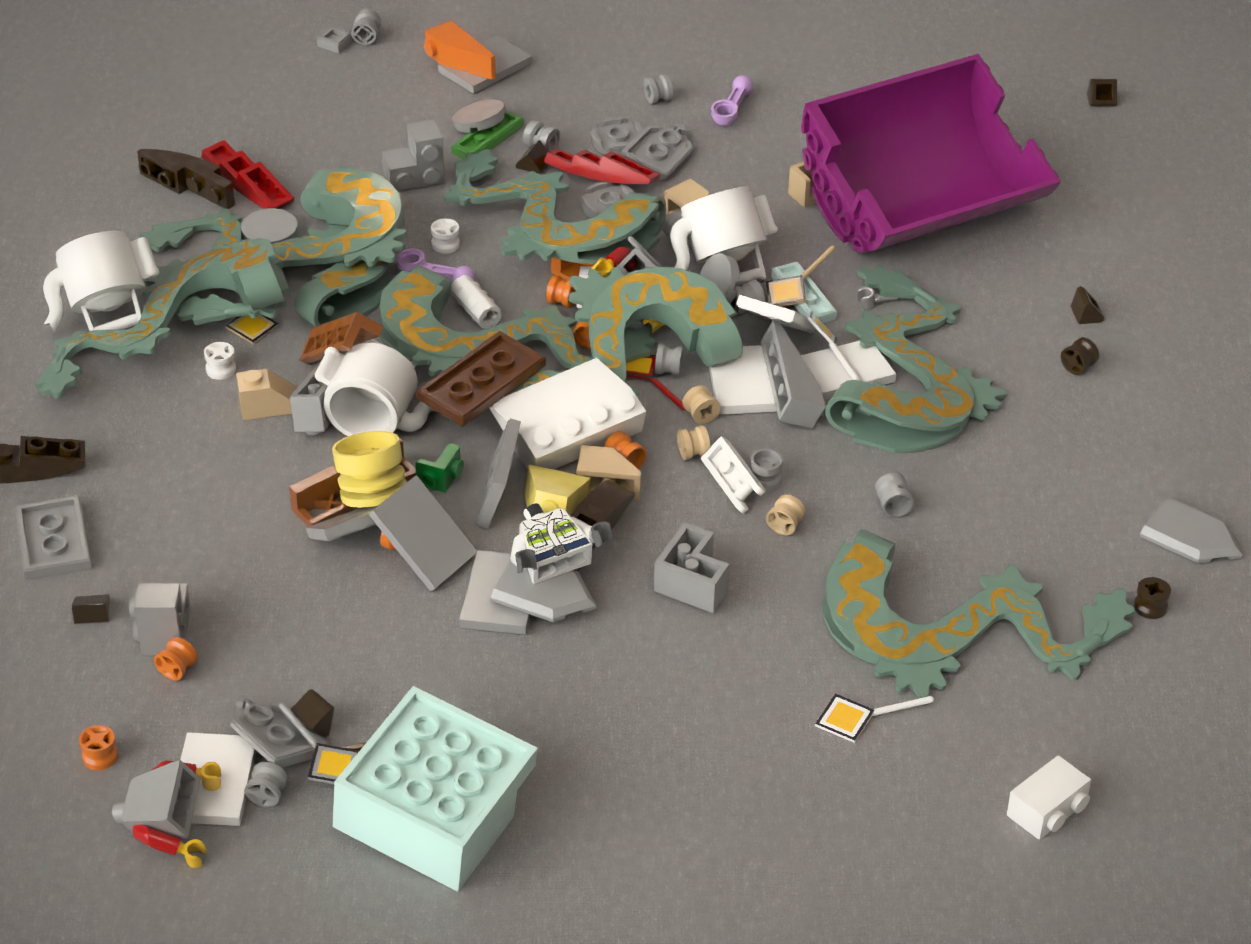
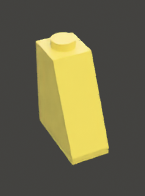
M530 464L528 465L524 491L527 507L539 503L545 513L560 508L564 509L570 516L588 495L590 478Z

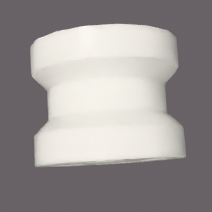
M447 218L434 221L431 225V234L433 236L431 240L432 249L442 254H449L458 250L460 246V240L457 236L459 234V224L455 220Z
M215 342L204 349V359L207 362L206 373L212 379H227L236 372V363L233 360L235 353L232 345L226 342Z

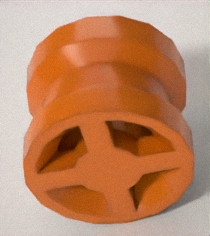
M553 275L547 286L546 301L550 304L562 303L564 307L572 308L574 303L570 302L568 298L569 294L576 292V290L570 285L569 280L566 281L561 276Z
M174 637L167 643L166 650H161L156 654L154 664L158 671L166 678L178 681L185 675L186 668L192 667L197 662L198 653L188 641L180 637Z
M95 725L86 728L81 733L79 744L82 750V760L89 769L105 770L116 763L118 751L115 745V734L111 728L104 725Z

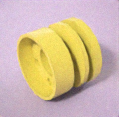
M387 431L363 432L345 437L336 442L332 447L336 471L341 473L338 478L341 500L347 506L358 508L379 506L407 483L404 478L405 470L403 466L399 465L403 458L397 434Z

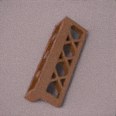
M355 312L316 326L310 332L299 361L308 364L323 359L325 350L328 347H335L340 353L351 350L353 345L379 337L383 325Z
M399 438L403 458L399 465L403 466L405 470L404 478L408 482L416 476V468L404 458L403 440ZM335 464L289 486L291 510L307 526L358 509V507H350L340 501H335L336 498L340 497L341 490L338 484V478L341 473L336 471ZM314 509L326 510V512L316 517L309 513Z

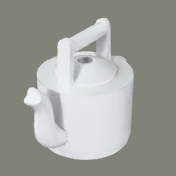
M744 186L718 192L681 207L682 218L674 224L670 234L672 247L677 258L675 268L684 270L689 268L688 236L696 263H704L717 253L732 256L736 261L743 259L748 253H752L755 269L740 272V281L735 283V285H741L753 279L760 281L766 279L759 245L767 241L766 236L776 233L778 228L774 223L765 195L753 197L749 187Z
M103 231L80 237L58 249L56 252L58 268L47 275L43 285L45 299L50 310L43 326H51L53 332H55L62 320L63 304L60 289L63 285L71 310L84 314L90 331L125 330L138 324L142 315L139 296L146 290L144 281L157 277L160 273L159 268L156 267L146 237L131 241L123 231ZM133 300L136 313L96 327L94 326L90 313L112 311Z
M375 339L352 347L345 355L340 353L335 347H328L315 372L316 380L328 386L324 395L325 413L329 421L347 436L370 431L393 433L396 429L413 432L424 425L429 412L436 411L421 401L412 413L406 411L417 389L418 380L414 370L416 365H413L412 362L395 349L383 345Z

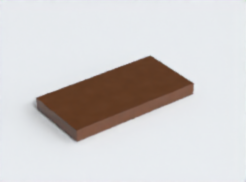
M499 331L416 391L417 399L464 427L545 367L546 357Z

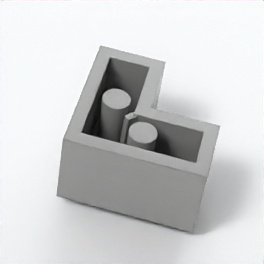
M434 119L407 124L408 147L381 151L383 176L397 191L445 183L443 137Z
M684 522L654 563V592L714 613L728 593L729 564L713 558L714 533Z
M138 583L136 597L130 598L129 613L131 618L136 619L133 627L134 641L140 643L141 655H156L159 651L166 650V645L172 638H186L191 608L187 584Z

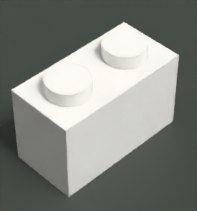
M1057 755L1010 792L1007 816L1040 840L1050 831L1056 832L1059 830L1065 820L1073 813L1078 814L1085 809L1090 800L1088 793L1091 779Z

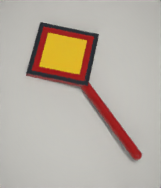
M650 354L649 357L626 362V377L649 380L683 411L686 410L682 401L655 378L656 355Z

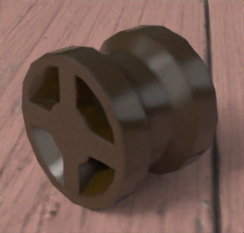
M1084 337L1077 339L1071 346L1066 347L1061 352L1063 366L1068 372L1075 375L1082 374L1088 367L1093 366L1099 360L1097 346L1090 339Z
M1156 577L1142 579L1137 587V596L1134 602L1135 611L1140 616L1148 619L1163 617L1167 612V601L1171 593L1170 585Z

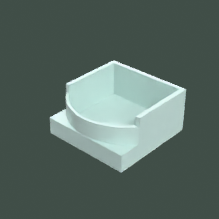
M413 686L335 780L333 827L459 892L513 819L517 790L535 767L538 748Z

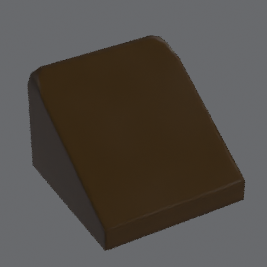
M109 594L76 596L72 603L74 624L109 622Z

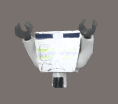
M539 503L529 505L523 512L526 520L520 523L519 535L513 540L510 559L517 566V573H522L523 569L528 568L533 584L591 564L592 543H595L596 547H600L603 545L602 540H613L614 536L609 522H599L590 526L575 517H570L564 509L559 508L545 513Z

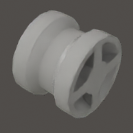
M661 74L655 79L653 77L644 79V91L650 104L657 103L659 99L668 101L673 98V86L668 74Z
M659 344L656 354L655 373L662 375L665 372H670L673 376L680 377L684 347L677 346L672 349L667 348L664 344Z
M260 762L255 765L251 774L252 779L248 781L244 789L245 796L253 804L260 807H273L277 805L281 797L280 790L284 789L288 776L280 766L270 762Z

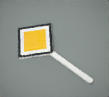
M811 311L807 320L827 339L830 348L852 379L860 381L856 372L836 346L837 337Z
M835 693L815 723V726L855 743L872 716L932 703L934 697L928 696L871 709Z

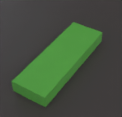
M506 111L505 118L497 125L483 131H478L476 128L452 145V154L466 160V154H477L485 149L491 150L524 126V118Z

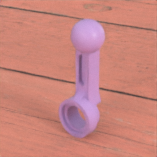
M746 75L737 76L732 83L733 90L728 99L718 100L712 104L711 116L717 124L723 126L730 125L738 117V108L742 100L753 90V81L750 77Z
M406 249L396 256L397 267L401 271L410 272L420 265L448 277L451 283L463 275H469L474 281L476 280V274L469 266L455 268L427 263L425 254L420 249Z

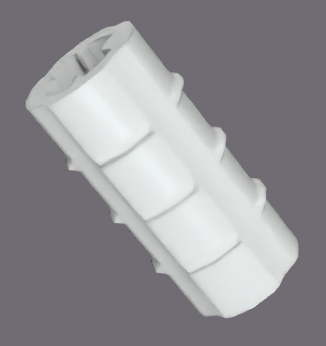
M463 275L454 280L451 285V294L458 301V304L465 309V312L472 317V320L477 322L483 329L495 326L501 319V310L494 303V300L487 295V292L482 290L480 284L475 282L469 275Z

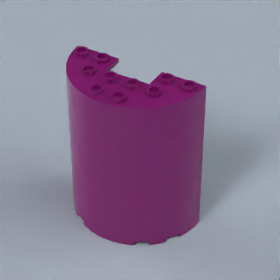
M979 54L805 103L801 132L803 134L806 133L807 148L802 149L805 169L811 170L815 186L811 187L812 193L824 219L835 235L843 243L850 242L853 250L865 253L879 250L1047 197L1057 189L1061 181L1057 172L1052 169L1045 158L1043 150L1038 147L1033 138L1027 141L1024 150H1022L1021 146L1017 144L1011 135L1008 125L1003 122L998 114L1006 95L1002 86L993 77L989 66L984 63Z

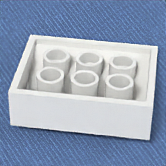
M598 358L509 394L489 407L503 431L510 418L521 421L515 450L527 469L530 464L557 469L579 459L582 445L604 447L607 439L617 431H623L629 436L642 432L646 410L631 387Z

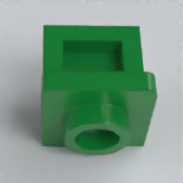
M448 443L436 462L422 458L416 461V475L427 488L446 493L455 478L458 479L461 476L464 461L461 460L460 446Z

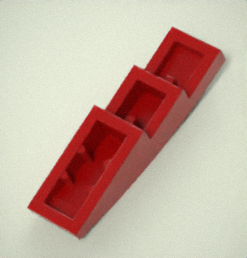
M225 140L202 150L201 158L220 166L221 176L232 181L233 188L258 206L264 209H280L294 202V197L261 161L254 164L242 150L236 153Z
M557 148L547 152L544 163L571 174L620 184H650L658 180L661 175L614 151L600 157L587 150L572 155Z

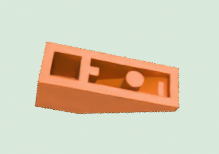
M452 20L425 30V51L428 56L435 59L439 64L491 80L496 78L495 55Z

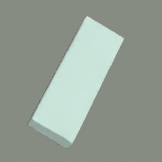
M798 262L772 268L771 277L776 280L800 276L805 270ZM807 276L803 280L807 302L793 304L801 315L807 318L812 311L823 323L836 320L837 311L813 280Z

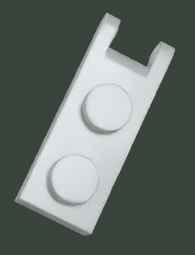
M721 436L700 458L734 506L742 514L749 510L744 500L753 490L760 496L766 491L726 438Z

